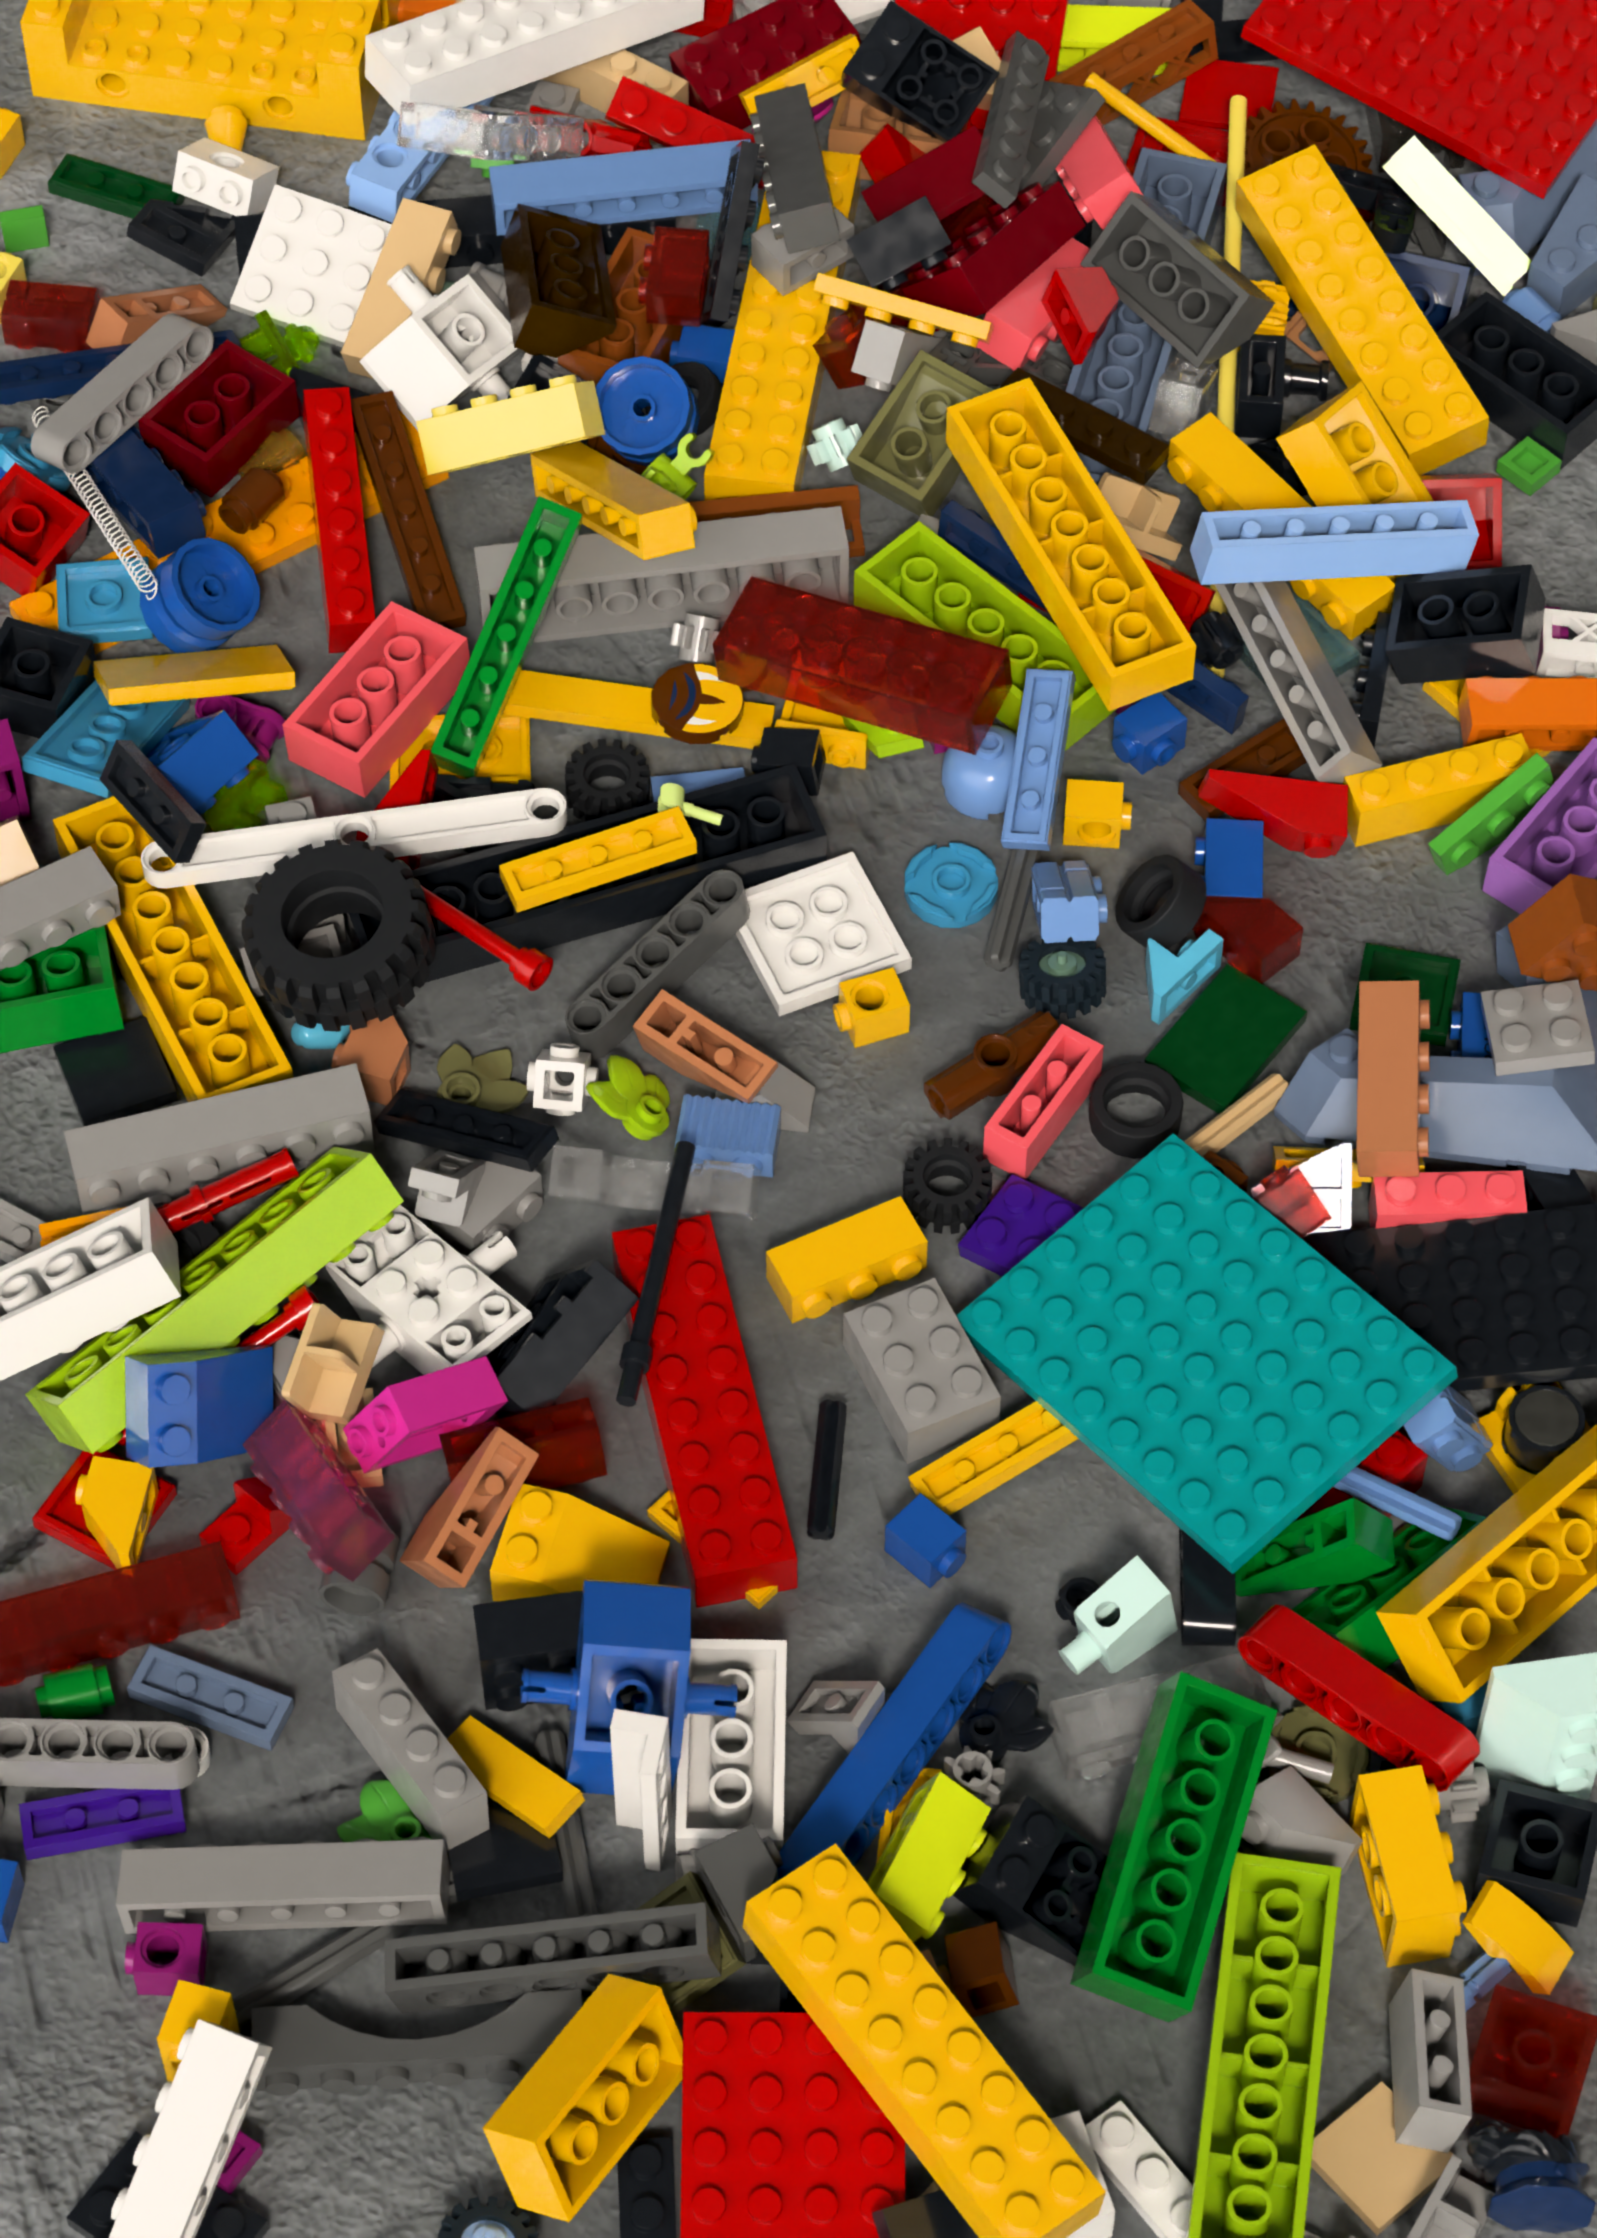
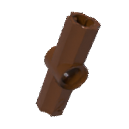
M1038 1011L1003 1034H988L981 1037L976 1042L973 1053L924 1083V1093L930 1102L931 1108L941 1119L945 1117L950 1120L987 1096L998 1097L1007 1094L1013 1089L1016 1078L1026 1072L1059 1028V1023L1049 1012L1043 1013Z

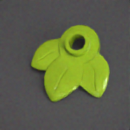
M610 1055L607 1059L610 1081L588 1083L586 1086L588 1093L609 1116L622 1120L623 1126L632 1136L640 1140H651L662 1135L670 1123L666 1111L670 1104L667 1088L656 1075L644 1076L640 1068L632 1060L618 1055Z

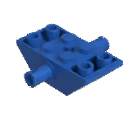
M583 1579L575 1668H571L570 1673L535 1671L523 1668L520 1703L568 1705V1710H571L564 1780L579 1789L581 1793L614 1795L610 1736L614 1709L668 1717L672 1790L681 1757L683 1726L687 1715L700 1714L727 1716L728 1718L735 1717L736 1706H734V1702H737V1684L690 1682V1677H688L691 1653L690 1587ZM635 1685L637 1690L642 1693L632 1695L631 1703L624 1704L618 1692L624 1690L625 1686Z

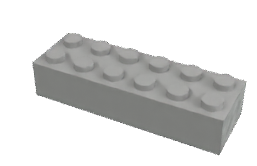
M356 1063L64 1131L82 1215L127 1207L147 1197L150 1198L153 1204L161 1202L167 1204L190 1193L189 1188L196 1184L202 1188L241 1168L278 1153L285 1147L299 1174L332 1147L371 1153L376 1160L370 1109ZM289 1180V1181H287V1182H284V1183H282V1184H280V1185H278V1186H276V1187H273V1188H271V1189H269V1190H274V1189L282 1188V1187H284L286 1184H288L291 1180ZM267 1190V1191H265V1192H263V1193H261V1194H258L257 1196L263 1195V1194H265L266 1192H268L269 1190Z

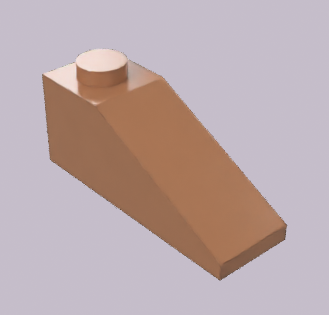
M201 284L103 297L100 299L86 343L92 349L132 344L159 319L171 313L207 327L224 317L227 308Z
M661 989L633 1025V1029L645 1052L679 1074L750 1104L778 1068L776 1061L663 989Z
M495 1427L424 1516L399 1561L439 1588H465L540 1454L500 1427Z

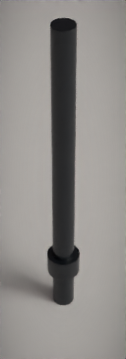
M679 1141L675 1147L630 1341L624 1343L619 1365L623 1372L616 1401L627 1407L636 1405L642 1376L649 1371L653 1349L650 1346L696 1150L695 1145L688 1141Z

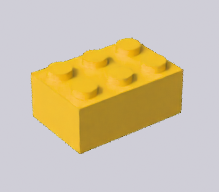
M1422 1765L1358 1775L1349 1819L1350 1827L1363 1840L1357 1851V1856L1387 1968L1450 1957L1454 1938L1461 1934L1460 1914L1466 1913L1467 1910L1462 1882L1460 1880L1453 1881L1449 1864L1453 1863V1849L1450 1836L1447 1831H1439L1436 1816L1440 1814L1438 1792L1434 1783H1426Z

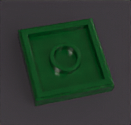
M1366 943L1349 1029L1359 1031V981L1419 980L1420 999L1430 1000V1029H1421V1042H1429L1432 1045L1445 1047L1461 960Z

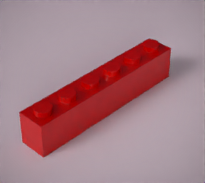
M349 387L304 389L303 422L328 652L344 653L349 650L375 620Z

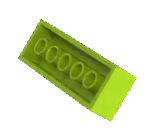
M920 521L854 571V607L950 682L957 683L977 679L988 711L1015 733L1018 730L1027 669L1068 670L1074 672L1076 679L1065 751L1117 710L1108 711L1056 625Z

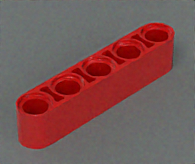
M1276 1604L1271 1606L1237 1642L1241 1657L1258 1673L1398 1768L1422 1765L1426 1783H1434L1439 1792L1446 1791L1480 1754V1745L1476 1737L1464 1725L1283 1605Z

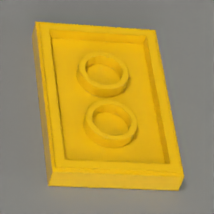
M446 714L435 715L429 725L400 758L398 757L390 768V789L421 749L431 750ZM502 714L476 777H490L495 783L518 784L519 779L531 782L530 718ZM438 767V774L455 775L457 778L467 779Z

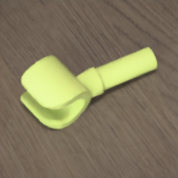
M665 783L661 786L660 796L658 797V813L679 806L686 817H693L717 826L721 825L722 814L695 806L689 802H684L685 790L682 786L675 783Z

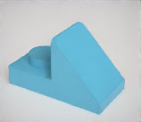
M1208 929L1196 941L1192 939L1187 941L1179 950L1177 956L1153 939H1147L1145 970L1152 1021L1159 1025L1221 967L1224 942L1222 937Z

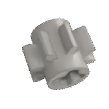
M686 613L684 624L673 623L669 645L680 647L678 659L712 665L714 653L725 655L729 633L718 631L720 619Z
M964 1746L963 1753L956 1759L945 1757L943 1771L947 1777L985 1804L990 1802L991 1804L998 1805L1000 1803L1001 1791L997 1786H1001L1005 1782V1769H993L992 1751L989 1750L983 1754L978 1751H971L969 1746Z
M1472 1762L1446 1791H1437L1440 1811H1446V1815L1450 1816L1451 1823L1477 1821L1476 1811H1479V1807L1490 1805V1785L1485 1766L1474 1767Z

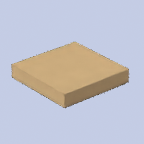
M1381 2081L1314 2138L1311 2167L1378 2236L1435 2187L1453 2153L1451 2151L1444 2153L1396 2143L1393 2092Z

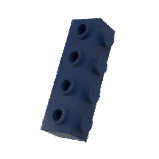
M135 426L130 427L85 468L101 494H103L106 502L158 559L175 552L192 539L207 536L202 517H205L207 513L202 499L196 491L189 492L185 488L182 478L175 469L168 470L156 448L152 447L149 449L145 445L140 432Z

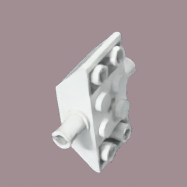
M406 265L390 278L386 284L412 312V315L359 362L384 392L393 391L397 407L418 431L417 421L433 418L431 409L452 405L471 390L474 393L479 391L482 396L497 394L498 401L507 399L511 388L498 373L501 371L500 368L522 353L523 350L514 348L509 309L479 273H468L440 295L435 294L434 296L412 272L409 265Z
M399 1205L392 1211L394 1216L385 1226L373 1232L367 1231L354 1241L356 1247L348 1256L338 1262H329L325 1265L326 1270L363 1322L375 1323L384 1331L372 1368L395 1350L423 1375L486 1356L533 1319L532 1313L489 1278L496 1270L517 1256L516 1248L507 1236L503 1237L502 1232L496 1231L491 1238L466 1256L457 1252L402 1205Z

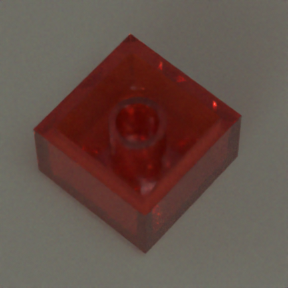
M1496 1984L1469 2070L1472 2112L1524 2129H1534L1537 2131L1547 2129L1556 2138L1559 2134H1566L1568 2136L1597 2040V2016Z

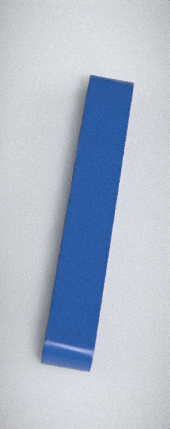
M961 1602L953 1608L866 1729L859 1742L856 1743L779 1851L783 1866L778 1868V1880L835 1843L855 1867L884 1825L887 1808L890 1813L893 1809H896L920 1772L925 1768L1005 1654L1012 1634L1009 1622L967 1603Z

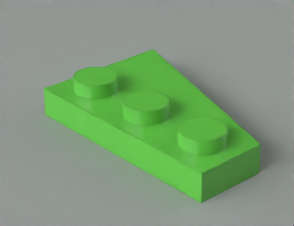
M1536 753L1429 842L1428 845L1435 864L1448 876L1504 841L1554 784L1549 764Z

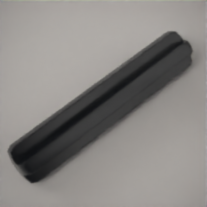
M827 1399L819 1405L807 1521V1535L814 1540L822 1539L827 1541L835 1535L847 1408L845 1403L840 1400L832 1401Z

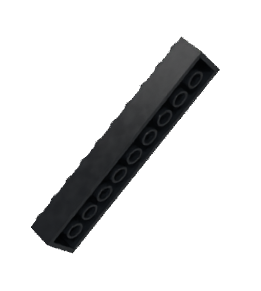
M794 763L686 793L684 802H689L695 806L723 815L720 826L684 816L697 841L696 854L518 913L500 878L499 865L658 813V801L564 827L562 831L552 836L510 842L412 870L414 878L419 880L420 885L517 948L526 947L528 949L537 948L538 950H543L666 915L706 876L714 871L731 870L737 873L742 879L744 889L827 861V834L798 768ZM343 913L344 925L354 951L365 945L372 938L381 921L365 914ZM431 915L436 934L434 939L436 954L434 962L428 966L430 975L426 982L502 961Z

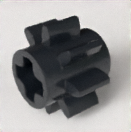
M1216 611L1206 613L1198 618L1191 627L1190 636L1196 644L1195 658L1201 661L1202 664L1206 662L1209 668L1213 666L1216 669L1227 668L1237 662L1242 656L1245 643L1232 617L1228 618L1225 612L1222 614Z

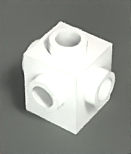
M571 1043L550 1044V1049H542L536 1058V1062H529L527 1072V1091H534L533 1108L546 1109V1113L557 1116L575 1115V1112H582L588 1102V1096H590L586 1086L590 1082L598 1081L599 1069L591 1067V1053L579 1052L580 1046ZM557 1071L573 1072L574 1080L571 1082L561 1081L558 1078Z

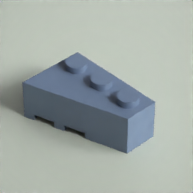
M1584 172L1531 261L1526 287L1533 288L1561 315V320L1597 292V181Z

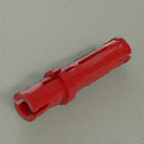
M285 1147L278 1153L241 1168L202 1188L196 1184L189 1188L190 1193L156 1209L172 1234L202 1220L205 1224L214 1221L213 1215L300 1176Z

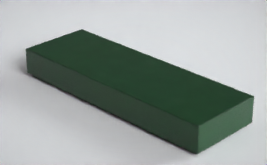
M66 153L47 182L49 193L132 219L150 199L169 201L179 206L185 200L184 195L172 191V185Z

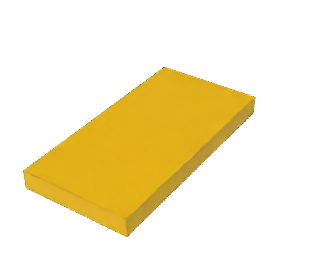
M277 644L93 661L94 677L111 706L289 690L295 687V671Z

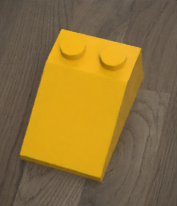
M523 1484L511 1505L491 1565L492 1599L495 1602L581 1591L583 1590V1579L659 1584L670 1549V1542L570 1494Z

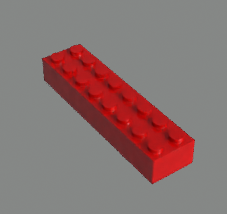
M710 1214L679 1219L650 1346L653 1349L649 1371L643 1374L641 1382L667 1490L670 1492L674 1517L680 1533L681 1548L696 1608L746 1599L745 1592L763 1587L777 1586L778 1592L796 1589L797 1555ZM657 1224L611 1232L613 1266L616 1278L639 1298ZM639 1300L626 1314L630 1336Z

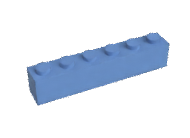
M745 139L489 167L490 191L497 236L506 234L517 204L599 225L720 212L731 149L741 141L751 142V140ZM755 183L750 195V200L757 202L756 208H758V183Z

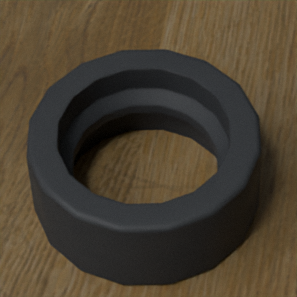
M1168 854L1153 857L1143 863L1128 878L1120 891L1115 907L1116 922L1121 931L1142 946L1147 948V939L1151 938L1168 949L1180 942L1194 928L1200 918L1207 899L1206 884L1200 874L1180 859ZM1171 889L1164 905L1150 917L1158 900Z
M1120 1063L1106 1070L1094 1083L1090 1097L1089 1121L1092 1134L1101 1146L1116 1155L1133 1159L1144 1158L1173 1133L1178 1137L1184 1105L1180 1086L1171 1074L1156 1065L1148 1063ZM1136 1092L1149 1095L1159 1101L1165 1109V1114L1161 1121L1151 1126L1135 1128L1122 1125L1109 1115L1107 1106L1111 1099L1117 1096Z

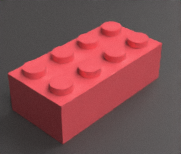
M391 601L282 724L289 761L365 798L390 770L398 757L400 758L429 725L434 716L454 696L470 659L467 637Z

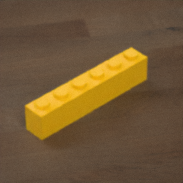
M1211 412L1170 439L1167 468L1171 476L1178 483L1185 484L1199 497L1204 508L1209 512L1312 507ZM1387 576L1288 581L1298 597L1308 600L1322 613L1324 620L1330 627L1335 630L1339 629L1350 641L1377 623L1378 612L1391 613L1395 583Z
M581 442L530 453L535 496L537 498L540 496L581 513L583 525L642 560L695 548L693 532L697 530V517L688 501Z

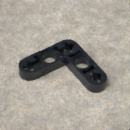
M1327 162L1356 208L1372 212L1369 230L1382 250L1392 254L1405 252L1413 229L1416 206L1411 197L1394 180Z

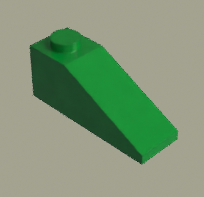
M1353 1497L1292 1522L1235 1572L1236 1595L1243 1597L1354 1583L1394 1567L1393 1520Z

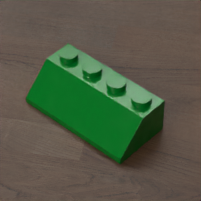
M1441 1506L1460 1515L1462 1518L1460 1529L1452 1541H1447L1413 1524L1407 1523L1393 1533L1394 1567L1354 1583L1323 1586L1291 1610L1386 1673V1668L1398 1660L1399 1656L1376 1612L1487 1517Z

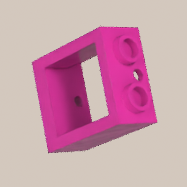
M487 1356L387 1386L343 1430L346 1434L351 1453L357 1458L364 1474L462 1443L506 1404L508 1399Z

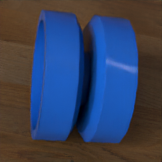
M644 356L624 359L608 369L595 387L606 434L602 435V438L617 454L630 463L649 466L662 453H665L671 460H674L678 455L677 448L682 437L689 433H697L700 420L697 399L680 374L662 360ZM646 406H651L649 414L644 416L642 409Z
M212 538L190 540L152 570V574L158 580L157 593L153 599L148 600L146 595L151 598L155 593V589L146 593L140 591V608L146 625L158 641L177 653L217 649L252 622L260 606V588L254 570L242 554L227 543ZM151 576L149 580L143 582L142 586L149 585L153 577ZM153 582L152 585L141 589L145 591L151 590L155 587V583Z

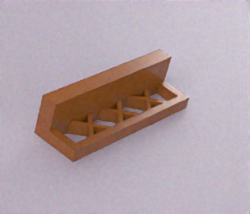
M1186 0L1049 79V81L1084 87L1087 78L1091 73L1095 72L1119 91L1133 82L1134 84L1126 96L1140 105L1218 59L1214 21L1192 0ZM1203 42V50L1187 58L1193 46ZM1169 62L1161 75L1152 78L1159 66ZM1104 102L1095 115L1104 126L1122 114Z
M858 485L689 502L695 511L697 522L764 515L772 512L782 513L809 510L816 507L841 506L845 530L851 529L853 542H848L849 558L865 556V545L860 523Z

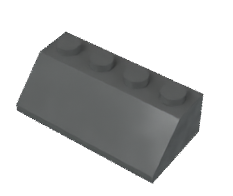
M1130 191L1080 263L1083 267H1103L1110 282L1116 288L1119 299L1195 367L1201 370L1248 341L1275 304L1274 301L1159 201Z

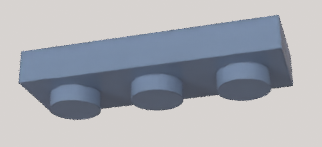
M153 1645L148 1647L127 1686L129 1698L269 1751L273 1750L294 1709L292 1697Z

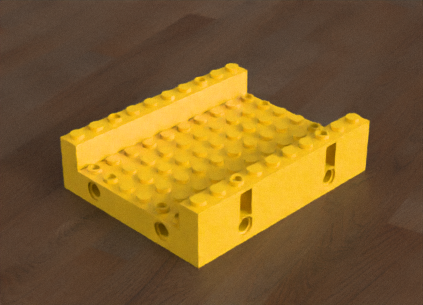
M28 0L20 23L33 96L207 119L209 112L217 106L231 105L243 112V117L246 118L250 126L365 141L380 95L365 78V35L399 24L398 5L400 0Z

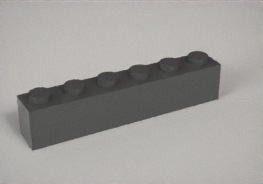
M805 83L754 96L757 113L750 114L755 143L760 144L758 156L765 158L762 179L775 239H785L788 254L841 241L816 124Z

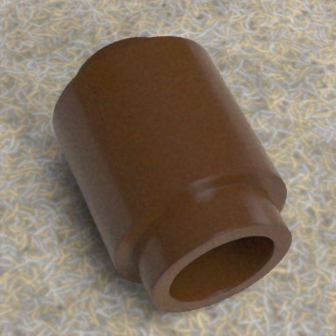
M258 467L249 469L222 497V505L218 508V513L225 525L239 534H245L248 530H255L284 501L285 495L281 479L269 469Z

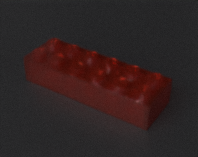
M752 576L713 642L717 675L720 681L976 755L1012 687L1008 649Z

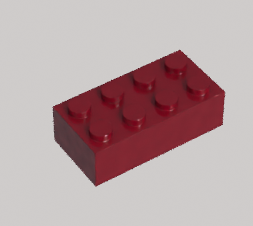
M776 0L670 53L669 58L673 74L688 81L689 106L742 130L752 125L738 94L850 33L856 36L860 45L861 41L859 32L834 0Z
M1059 180L1043 187L1039 182H1035L1021 190L1017 198L1006 209L996 201L989 204L987 209L990 213L987 216L981 215L970 221L962 228L965 233L964 236H957L950 240L954 249L947 252L949 259L930 271L926 272L923 266L913 271L915 278L904 286L902 291L908 299L971 317L979 316L993 308L1086 225Z

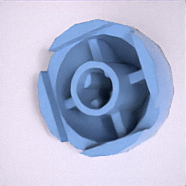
M979 725L967 729L951 742L942 762V785L945 789L944 795L948 803L961 814L983 820H988L989 814L1004 812L1005 816L1017 737L1014 732L998 725Z

